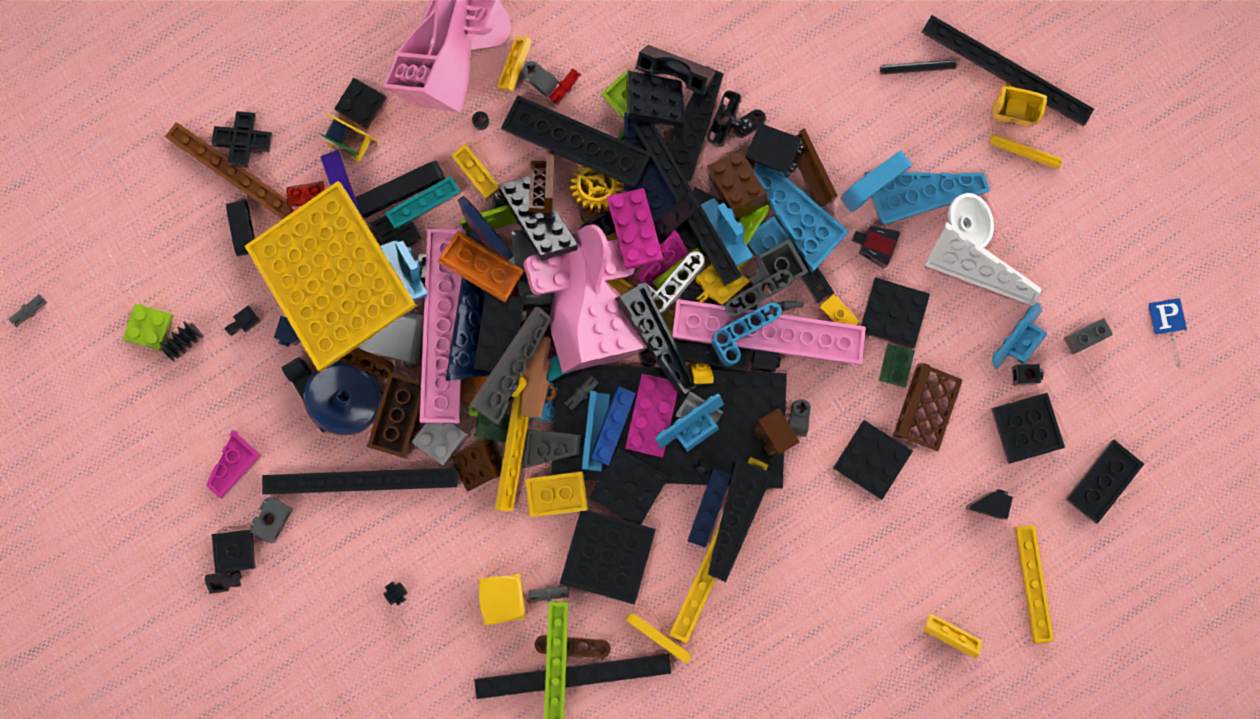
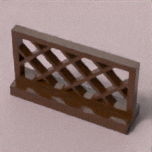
M926 363L917 364L893 436L906 439L934 451H939L963 379L932 368L931 365ZM930 372L937 375L939 382L933 385L930 384L928 379ZM948 380L955 381L954 389L948 392L944 382ZM941 384L945 394L936 397L933 387ZM929 390L933 400L925 403L922 395L924 391ZM946 396L949 404L947 408L942 410L938 400ZM935 402L939 412L930 416L926 406ZM923 407L927 417L918 421L916 412ZM940 414L943 422L941 426L936 428L932 418ZM928 420L932 430L924 433L920 423ZM914 426H917L920 432V436L916 438L909 436L910 430ZM933 432L936 436L935 445L929 444L926 438L927 435Z

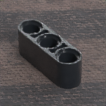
M246 200L227 203L226 210L235 254L237 257L247 255L249 253L245 245L255 239L249 205Z

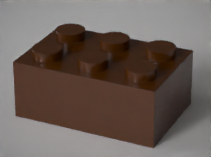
M742 150L707 165L711 182L726 207L731 208L734 212L735 220L768 205L767 193Z
M779 408L754 424L755 428L753 431L758 439L762 438L765 445L763 447L768 456L772 455L774 458L800 443Z

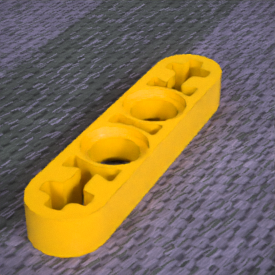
M630 612L625 620L686 664L693 657L689 652L633 612Z

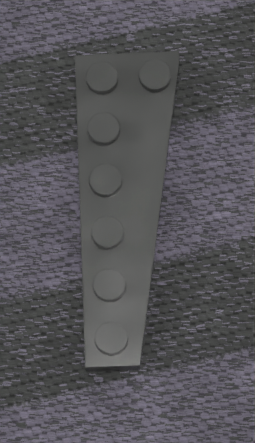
M535 306L470 403L473 408L497 425L500 423L509 405L507 401L511 393H515L518 387L516 383L520 375H524L527 369L525 366L528 359L533 357L537 345L540 343L552 319L537 306Z

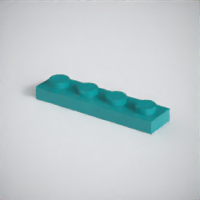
M449 176L385 212V215L394 230H397L461 194V191L453 178Z

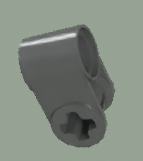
M534 61L527 62L523 67L524 78L544 96H547L559 82L550 72ZM528 70H530V71L535 70V74H534V73H530V74H529Z
M804 399L793 402L788 420L795 435L807 437L811 410L810 403ZM802 403V407H805V411H801V413H799L800 410L796 407Z

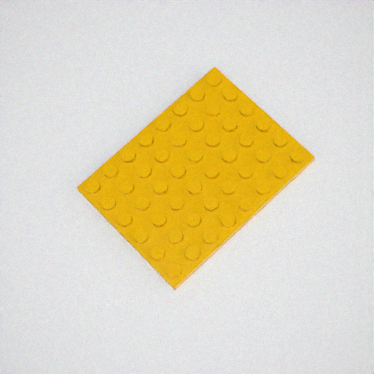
M339 181L245 245L246 250L312 362L320 372L417 306Z

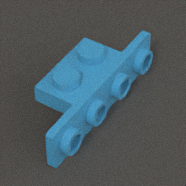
M715 198L701 204L735 265L739 266L752 259L753 255L744 243V227L740 222L737 223L732 209L727 208L724 203L719 205Z
M397 240L380 246L412 299L416 301L428 296L420 280V264L418 260L414 261L411 248L406 247L403 241L398 242Z
M1036 302L1034 306L1028 308L1025 318L1016 324L1012 335L1007 336L1002 348L994 353L992 364L995 369L998 370L1008 356L1022 364H1026L1045 339L1047 332L1033 324L1042 312L1040 303Z
M716 394L709 397L705 403L692 409L684 418L678 419L667 430L661 431L655 437V441L660 449L677 438L688 452L719 430L717 424L709 415L724 405L721 396Z

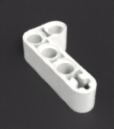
M691 252L657 292L646 284L654 302L663 301V307L659 310L660 314H664L705 267L706 261L700 252ZM693 258H695V259H698V258H699L700 264H699V265L696 264V263L694 264V262L692 261V259H693ZM687 265L694 270L693 273L686 267ZM686 271L689 274L688 278L684 281L679 280V274ZM669 286L676 287V292L673 295H667L666 293Z

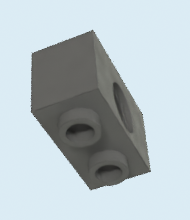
M1105 318L1064 337L1073 355L1112 336L1113 333Z
M269 497L268 500L265 499L260 507L261 513L251 523L250 527L252 529L250 532L270 543H275L294 508L272 497ZM269 514L274 516V522L271 525L266 521Z

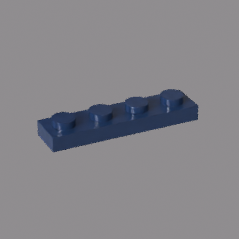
M716 468L712 469L687 539L688 542L706 548L732 474Z

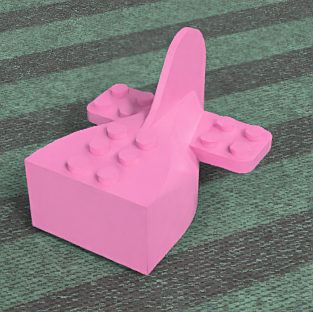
M431 0L422 23L412 32L397 52L383 87L417 107L460 112L469 83L471 49L499 46L507 40L510 34V20L505 9L501 6V0Z
M596 225L584 226L572 235L578 244L577 251L543 261L540 260L538 255H532L524 261V269L531 291L535 295L555 292L550 317L552 318L550 330L563 373L627 359L647 349V346L615 300L621 294L608 283V281L631 276L635 272V268L625 269L618 240L607 241L603 231Z

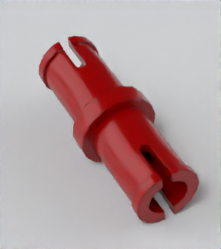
M571 68L563 81H559V86L549 99L559 105L565 95L572 91V86L581 77V74Z

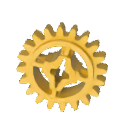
M578 167V173H573L574 179L570 180V185H572L570 192L573 193L572 199H577V205L583 203V209L590 206V212L594 208H597V211L600 212L601 207H604L607 211V196L622 193V188H620L622 187L621 182L587 167H584V169ZM605 179L609 181L611 189L607 188V184L604 182ZM582 184L585 185V189L588 191L587 195L581 189Z

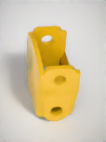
M1002 86L993 102L991 114L994 120L1030 127L1042 120L1047 96L1025 89Z
M521 573L477 579L480 582L479 602L484 619L483 625L526 619Z

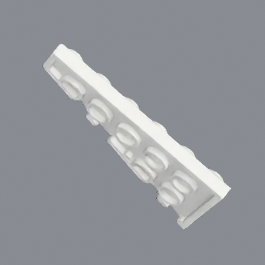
M946 223L925 264L929 268L1032 306L1041 292L1039 286L949 223Z

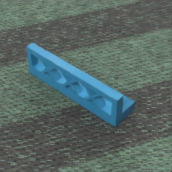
M590 391L582 470L602 472V464L589 458L609 407L610 394Z

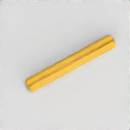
M993 134L990 138V145L1058 169L1062 164V159L1004 137Z

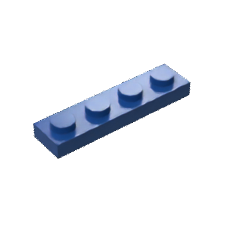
M620 386L616 387L589 459L609 466L636 393Z

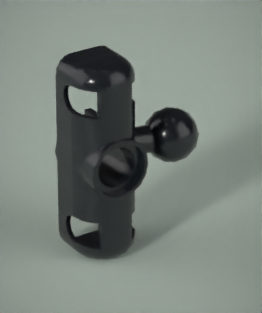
M730 90L724 93L707 135V140L711 145L723 147L726 137H728L733 126L738 127L740 132L745 134L752 131L753 123L751 120L735 118L739 110V104L742 102L739 93ZM725 97L729 99V103L727 106L724 105ZM729 117L727 122H721L722 118ZM711 132L716 134L714 140L710 139Z

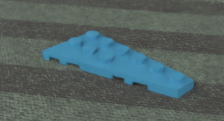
M757 164L753 171L767 193L768 203L813 273L849 231L781 172Z
M904 172L873 195L872 199L881 225L884 226L951 205L952 201L962 194L971 193L979 196L989 193L990 188L984 173L939 174Z

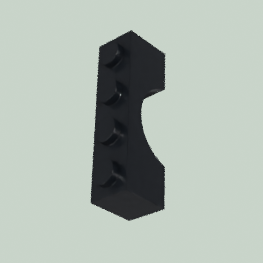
M647 45L639 51L636 64L637 70L650 75L666 74L677 77L686 84L687 89L702 95L712 88L716 73L714 69L651 45Z

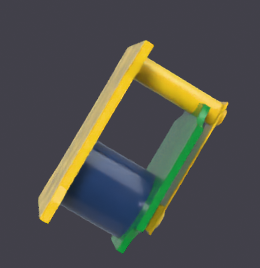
M326 113L333 120L326 134H321V136L356 154L355 161L361 162L371 140L376 142L378 140L337 117ZM350 128L366 136L358 152L342 145ZM326 142V144H327L329 147H331V148H333V147L335 148V147H336L335 145H333V144H331V143H329V142Z

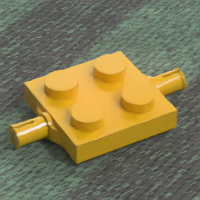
M746 261L736 266L742 277L725 287L712 264L695 278L704 291L696 298L697 302L703 303L707 298H710L721 306L727 303L750 282L741 271L749 262Z

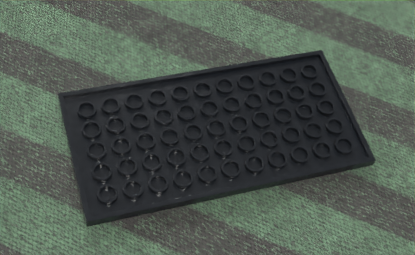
M596 365L571 371L568 374L565 373L556 379L558 391L555 398L553 432L581 435L579 455L552 461L551 475L583 471L584 480L599 481L607 467L602 464V472L582 470L590 393L587 395L588 398L586 400L583 399L573 411L564 404L576 391L575 388L577 386L580 387L592 375L595 378L594 380L600 383L592 391L610 394L609 405L617 386L636 393L614 453L620 447L669 475L665 484L707 485L710 474L707 473L704 479L693 467L694 464L697 465L699 463V460L711 472L713 468L733 474L737 458L748 462L749 458L752 457L767 464L766 471L773 474L767 488L783 489L784 452L774 458L772 455L768 456L763 447L765 445L762 438H757L753 429L755 428L754 424L758 420L778 408L785 417L787 373H743L738 371L712 370L714 376L713 383L696 384L697 387L681 396L677 393L670 427L679 419L675 415L690 392L705 401L709 397L719 394L724 405L718 409L723 411L716 423L719 430L688 452L676 438L665 446L663 458L625 449L642 374L668 379L661 368Z

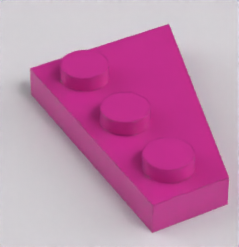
M675 230L660 246L663 261L645 265L636 276L640 284L646 283L652 288L654 286L652 282L689 254L682 239Z
M233 429L229 435L231 437L227 445L222 450L223 454L218 464L215 465L206 484L221 499L261 456L258 451Z

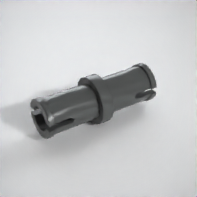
M38 294L29 303L23 304L21 309L8 318V320L18 328L26 319L32 318L37 310L47 304V301Z
M590 375L580 387L577 386L575 388L576 391L564 404L573 411L583 399L586 400L588 398L587 395L600 383Z
M567 585L552 588L546 586L545 589L529 590L530 603L569 598Z

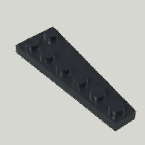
M717 70L711 89L704 95L693 92L684 110L685 123L682 128H675L667 144L681 172L689 182H691L723 79L724 74Z
M642 283L616 297L615 300L619 308L623 310L680 396L697 387L646 284Z
M738 458L735 462L707 573L723 582H726L773 476L772 473Z

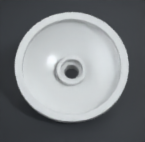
M971 193L959 195L952 201L948 212V223L980 246L985 247L990 242L994 231L993 216L988 205L979 196Z

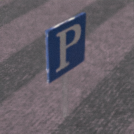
M1178 298L1148 303L1155 335L1169 333L1176 366L1180 367L1173 332L1187 330L1181 300Z

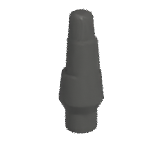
M782 301L777 303L782 311L804 306V302Z

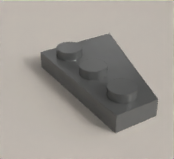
M527 429L523 468L579 455L581 435Z

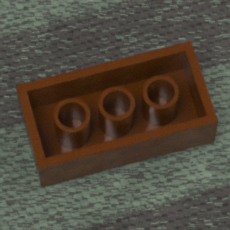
M389 373L367 444L368 448L405 459L408 458L420 419L421 381Z

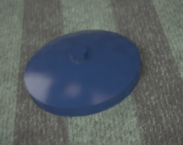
M463 195L458 200L465 220L473 231L470 233L477 242L481 240L497 255L510 260L514 254L479 211Z
M336 361L322 372L316 369L310 375L303 393L304 406L312 421L323 430L336 435H353L367 429L375 421L382 399L380 386L372 374L340 361Z

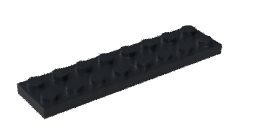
M517 95L501 127L503 131L552 151L559 156L636 189L652 153L519 95Z

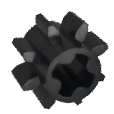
M393 581L385 586L387 591L383 595L390 605L396 603L398 606L406 601L404 596L408 592L401 582L395 584Z

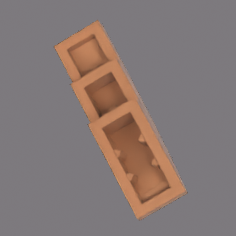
M542 337L533 357L528 359L525 366L527 369L524 373V378L528 384L524 387L522 393L523 417L541 418L549 386V381L546 380L550 360L547 358L551 344L549 337Z

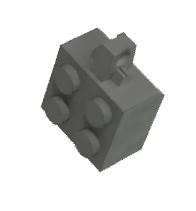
M788 239L753 259L758 267L755 269L757 274L749 278L751 285H754L781 270L790 271L793 280L808 273L791 240ZM781 273V278L777 281L775 277L771 279L775 283L776 289L781 288L778 285L779 283H788V278H790L788 274L784 275V273ZM767 283V285H768L770 291L772 292V291H773V286H772V284H771V283Z

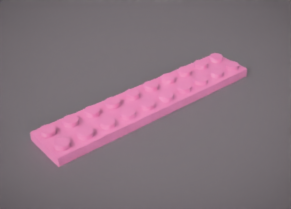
M427 229L425 289L428 296L425 297L420 423L460 424L462 379L445 380L462 277L437 261L457 231L467 236V230Z
M677 299L672 338L712 344L711 338L716 331L755 310H747L738 316L732 317L726 313L725 306ZM730 307V308L728 309L730 312H731V311H733L734 313H737V312H738V311H737V308H734V307ZM767 312V313L764 315V317L766 318V317L769 316L770 314H773V315H774L775 313H769V312ZM781 314L773 323L735 343L738 348L861 365L866 327ZM750 318L752 325H759L757 318ZM734 326V332L741 335L742 329L739 326ZM717 335V341L724 344L726 341L725 337Z

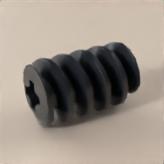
M184 321V329L178 326V334L172 331L173 339L166 336L167 344L159 342L163 352L173 362H175L174 357H181L180 352L186 353L185 346L192 348L191 341L194 343L198 342L197 336L200 338L204 337L202 332L192 322L189 324Z

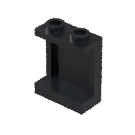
M760 123L745 157L749 164L754 165V163L763 165L782 172L785 177L789 178L790 173L795 172L797 157H801L805 146L803 145L802 138Z

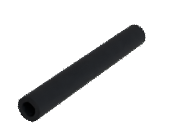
M956 60L880 65V73L883 75L956 69Z

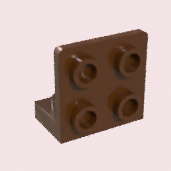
M493 438L481 441L452 457L467 491H471L501 475L503 460Z

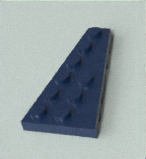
M627 112L624 113L625 142L645 150L631 125V121L635 119L627 118ZM651 159L636 189L625 185L626 192L644 188L653 223L676 203Z
M463 277L461 279L445 381L489 376L491 372L474 370L486 291Z

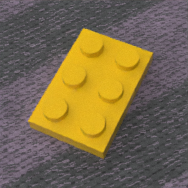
M583 471L525 479L530 518L588 510Z

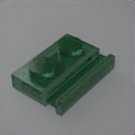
M887 344L878 381L906 388L915 350Z
M479 412L474 436L506 443L511 415L504 414L497 425Z

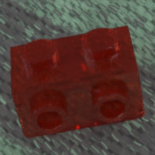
M319 181L287 187V204L291 213L325 190L324 182Z

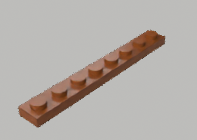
M175 122L165 137L282 220L299 208L242 167L229 166L228 158L179 123Z

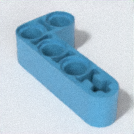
M900 150L847 189L840 199L849 211L853 213L869 198L911 168L913 164Z
M774 302L768 303L715 332L711 338V343L725 366H733L741 357L740 350L735 342L777 320L782 313L780 305ZM769 310L775 312L774 315L770 314L766 318L764 317ZM750 318H757L759 325H752ZM734 326H739L742 329L741 335L734 332ZM717 335L725 337L726 341L724 344L717 341ZM727 352H732L734 354V361H730L727 359Z

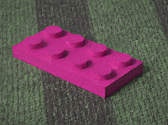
M644 188L607 196V203L625 269L663 261Z
M642 374L626 442V450L663 458L665 447L660 449L655 441V437L661 431L667 430L670 427L678 393L669 379Z

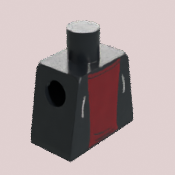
M870 226L866 234L855 230L851 241L861 244L859 250L861 256L885 269L889 265L900 232Z

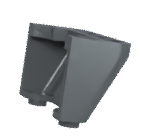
M512 230L511 237L515 265L525 271L524 261L529 256L537 255L523 230ZM519 280L517 283L519 297L525 298L523 306L525 310L534 309L535 306L546 308L552 305L555 292L535 295L531 291L530 286Z
M408 312L357 348L369 353L404 362L403 366L414 368L415 365L420 366L423 352L424 316Z

